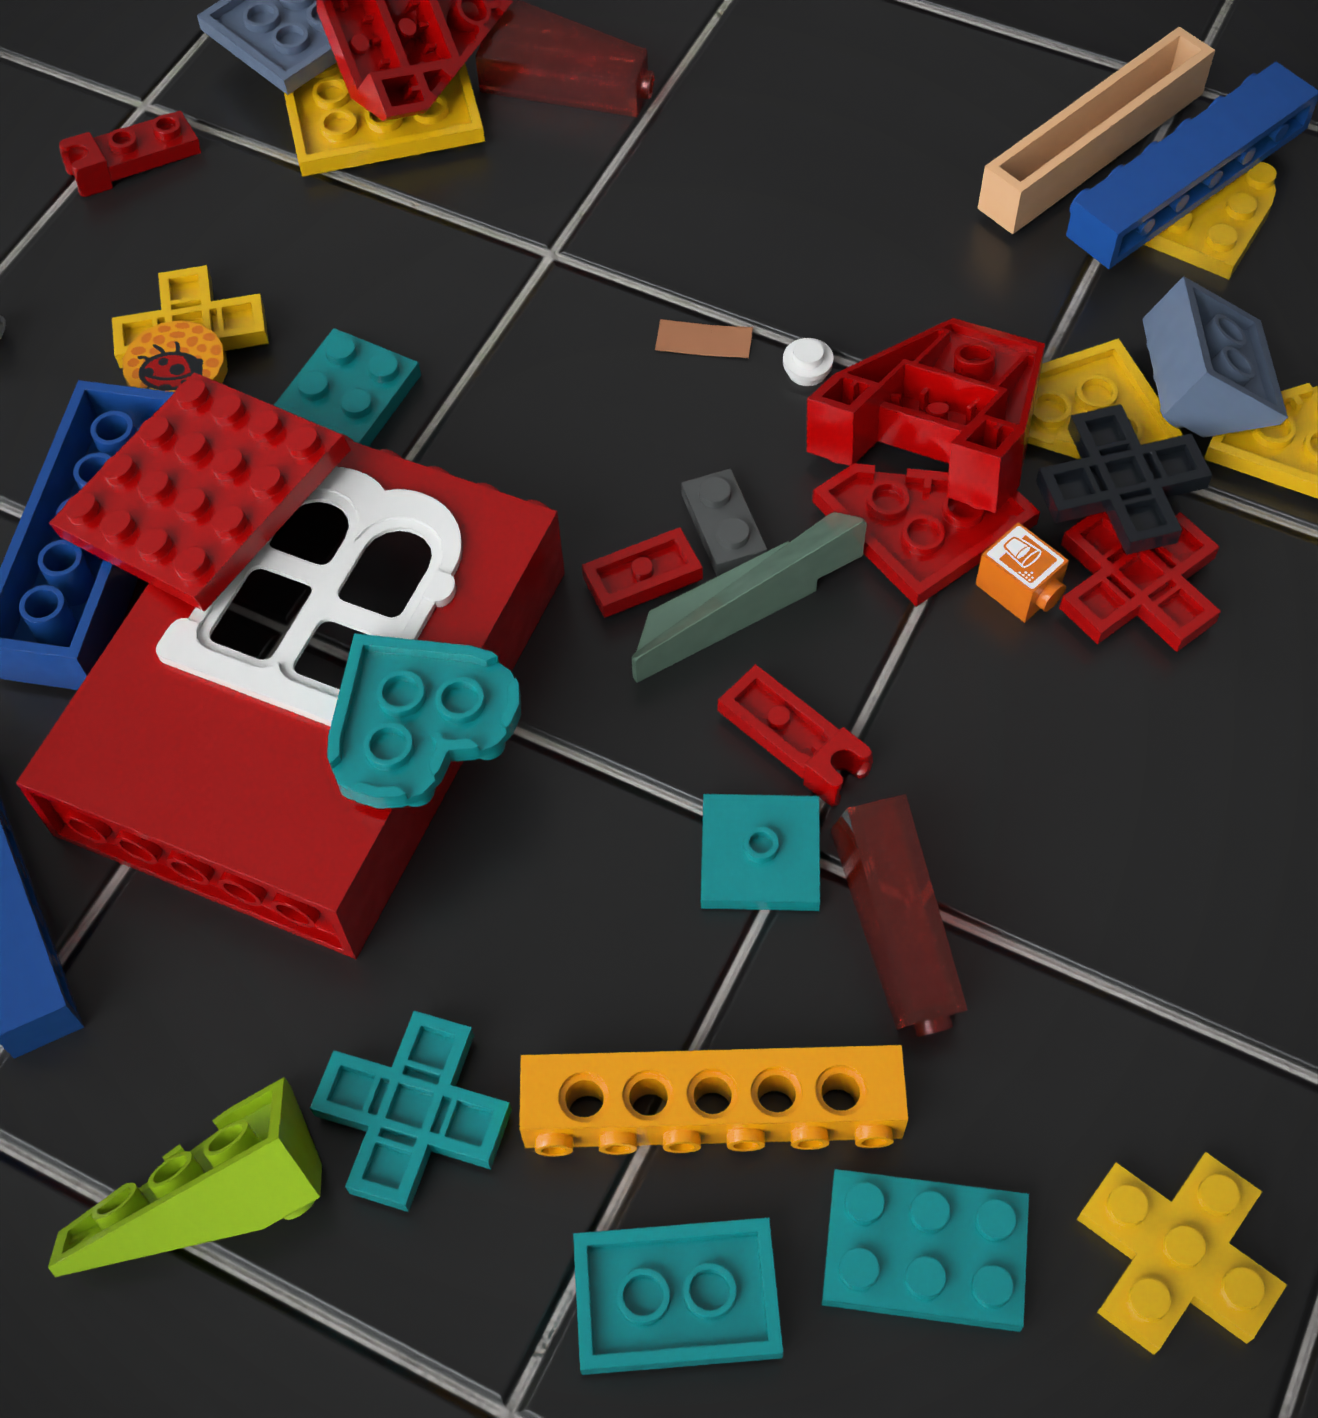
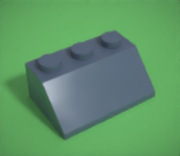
M1183 276L1142 319L1147 339L1146 346L1150 353L1154 372L1153 379L1158 391L1162 416L1172 426L1179 429L1186 428L1203 438L1281 425L1288 416L1261 320Z

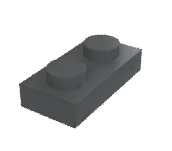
M731 468L681 482L683 500L716 576L767 552L765 543Z

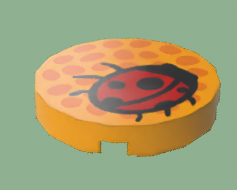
M183 320L160 323L143 331L129 344L122 359L123 375L129 387L175 392L178 386L185 382L194 372L223 384L228 372L227 356L223 344L215 332L200 323Z

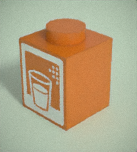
M1018 522L982 553L975 584L1025 623L1038 610L1042 609L1047 612L1060 600L1066 590L1063 579L1069 560Z

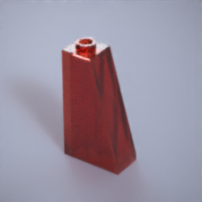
M512 0V4L483 39L476 53L479 87L482 93L638 117L643 100L650 99L654 89L655 74L654 71L648 70V54L646 49L521 0Z
M904 794L847 808L831 828V834L896 1029L900 1030L914 1026L917 1037L952 1029L953 1024L950 1016L960 1014L968 1009L907 796Z

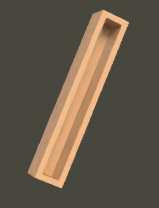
M1181 27L1173 30L985 165L978 209L1011 234L1016 233L1200 97L1205 88L1215 49Z

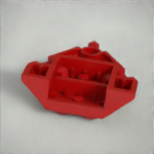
M316 0L317 13L351 99L381 120L388 121L426 113L513 1Z

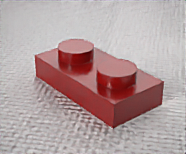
M679 527L582 564V574L605 618L703 580V567L682 529Z

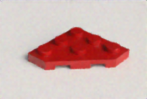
M853 463L813 489L812 502L826 516L837 512L860 517L866 521L863 554L916 607L980 564L982 553L1016 523L1019 522L1029 530L1037 525L1040 511L1018 490L994 513L975 509L966 503L947 498L948 472L907 468L905 475L875 472V465Z

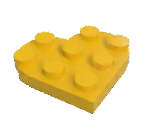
M1265 162L1258 163L1144 245L1229 280L1268 218L1276 193L1274 181L1277 173L1275 168Z

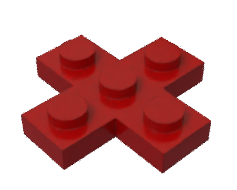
M1103 512L1087 516L1064 532L1061 545L1093 575L1062 597L1059 609L1097 645L1138 616L1178 652L1213 626L1221 613L1212 602L1187 581L1189 577L1215 559L1220 546L1180 512L1175 515L1182 528L1178 543L1126 555L1107 513Z

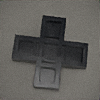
M1121 404L1071 415L1068 431L1081 459L1039 468L1036 479L1054 523L1106 512L1126 555L1178 543L1182 528L1167 497L1206 489L1212 478V473L1193 435L1187 434L1141 445Z

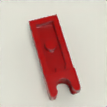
M181 110L129 127L119 128L100 136L93 137L90 132H85L63 139L59 143L66 172L69 175H74L79 195L82 197L113 189L112 181L201 153L199 139Z
M756 664L718 699L717 711L804 779L803 785L830 806L839 805L841 800L840 790L843 785V777L837 770H846L861 779L867 777L871 770L873 754L869 746L846 728L838 729Z

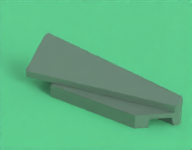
M833 512L791 542L787 541L650 610L637 651L631 657L632 674L636 683L815 592L817 579L863 556L866 521L860 517Z

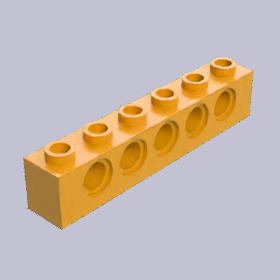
M902 1045L521 1055L519 1130L524 1147L535 1148V1152L543 1156H565L573 1152V1147H599V1151L605 1154L624 1155L635 1152L637 1146L663 1145V1149L667 1152L690 1153L701 1149V1144L727 1143L728 1149L741 1152L760 1150L765 1147V1142H791L793 1148L815 1150L827 1147L829 1141L855 1140V1145L858 1147L881 1148L893 1144L894 1139H903L908 1122ZM831 1090H843L854 1098L856 1105L848 1110H835L825 1103L823 1095ZM778 1091L786 1094L791 1099L793 1105L783 1112H772L765 1109L759 1102V1099L768 1092ZM718 1093L724 1096L730 1104L720 1113L709 1114L700 1110L695 1103L704 1094ZM649 1094L659 1096L666 1102V1106L662 1111L650 1116L642 1115L632 1107L638 1098ZM584 1096H592L599 1099L603 1105L596 1114L590 1117H579L569 1111L573 1102Z

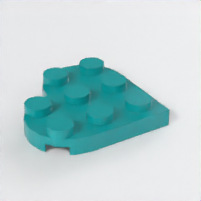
M354 633L328 734L327 758L340 792L350 800H355L358 803L377 809L401 808L407 805L420 807L427 804L433 798L435 788L442 782L451 761H467L478 758L491 760L502 754L506 741L514 734L521 717L519 683L516 678L514 679L512 672L499 663L498 656L488 650L470 645Z

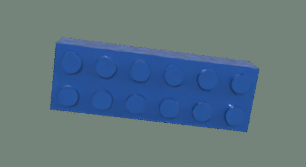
M78 380L0 567V679L78 690L121 626L139 578L59 537L49 522L62 510L67 501L92 479L103 467L104 463L114 456L139 430L140 426L147 419L151 418L175 392Z

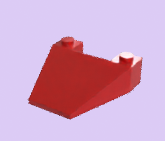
M955 318L942 322L833 374L807 398V452L827 458L836 464L850 466L856 463L878 441L949 464L947 498L966 503L975 509L996 513L1020 486L1045 343Z

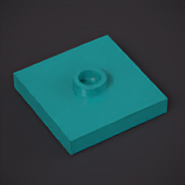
M703 794L701 909L819 911V796Z

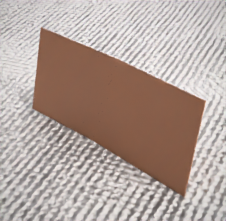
M660 319L655 350L701 356L749 358L753 327L707 325Z

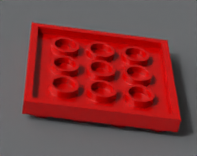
M194 372L185 382L178 386L175 393L151 418L147 419L140 426L139 430L122 448L104 463L103 467L92 479L67 501L62 510L49 524L59 537L205 612L351 451V448L340 433Z

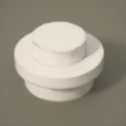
M814 338L798 339L786 347L783 354V367L790 379L796 384L814 386L821 383L831 372L834 360L833 352L821 340Z

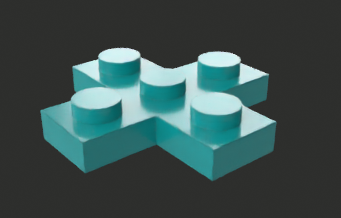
M413 1011L392 1067L333 1050L310 1110L316 1117L366 1132L345 1185L349 1194L409 1212L431 1152L491 1170L512 1109L510 1102L456 1087L474 1038L472 1027Z

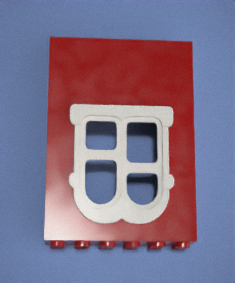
M342 434L351 451L302 504L328 503L341 509L348 518L349 528L346 537L333 559L324 565L309 562L272 548L270 546L271 538L205 612L149 583L16 784L52 836L357 959L463 761H451L442 782L435 788L431 801L420 807L407 805L401 808L377 809L344 797L340 792L327 758L328 734L340 689L298 674L295 671L296 663L318 627L322 623L330 621L368 635L474 646L495 653L498 656L499 663L512 672L561 582L565 571L558 512L550 509L544 503L532 499L523 500L500 492L490 484L470 482L453 476L440 467H427L403 459L391 450H377L356 443L348 436ZM395 531L410 532L423 538L431 548L432 558L429 567L405 609L397 617H387L345 602L339 598L342 587L365 549L374 539L385 533ZM257 569L270 571L308 585L312 589L309 598L275 653L270 658L264 660L222 646L211 640L212 632L249 574Z

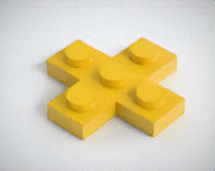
M207 265L158 273L161 310L112 318L114 356L119 368H123L122 359L129 344L143 331L165 322L183 320L200 323L215 332L225 351L269 344L265 309L260 293L214 301L212 279Z
M1205 1152L1173 1200L1170 1201L1116 1162L1077 1218L1079 1222L1132 1260L1097 1313L1153 1355L1160 1350L1190 1303L1248 1344L1254 1339L1287 1286L1282 1280L1229 1243L1262 1191Z

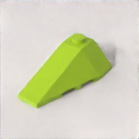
M283 1077L233 1105L212 1121L218 1128V1131L191 1151H185L179 1144L162 1156L165 1162L155 1169L148 1182L140 1188L132 1182L122 1185L60 1230L48 1265L52 1274L55 1277L263 1230L283 1218L291 1220L305 1213L314 1204L316 1199L320 1198L322 1163L293 1090L286 1078Z

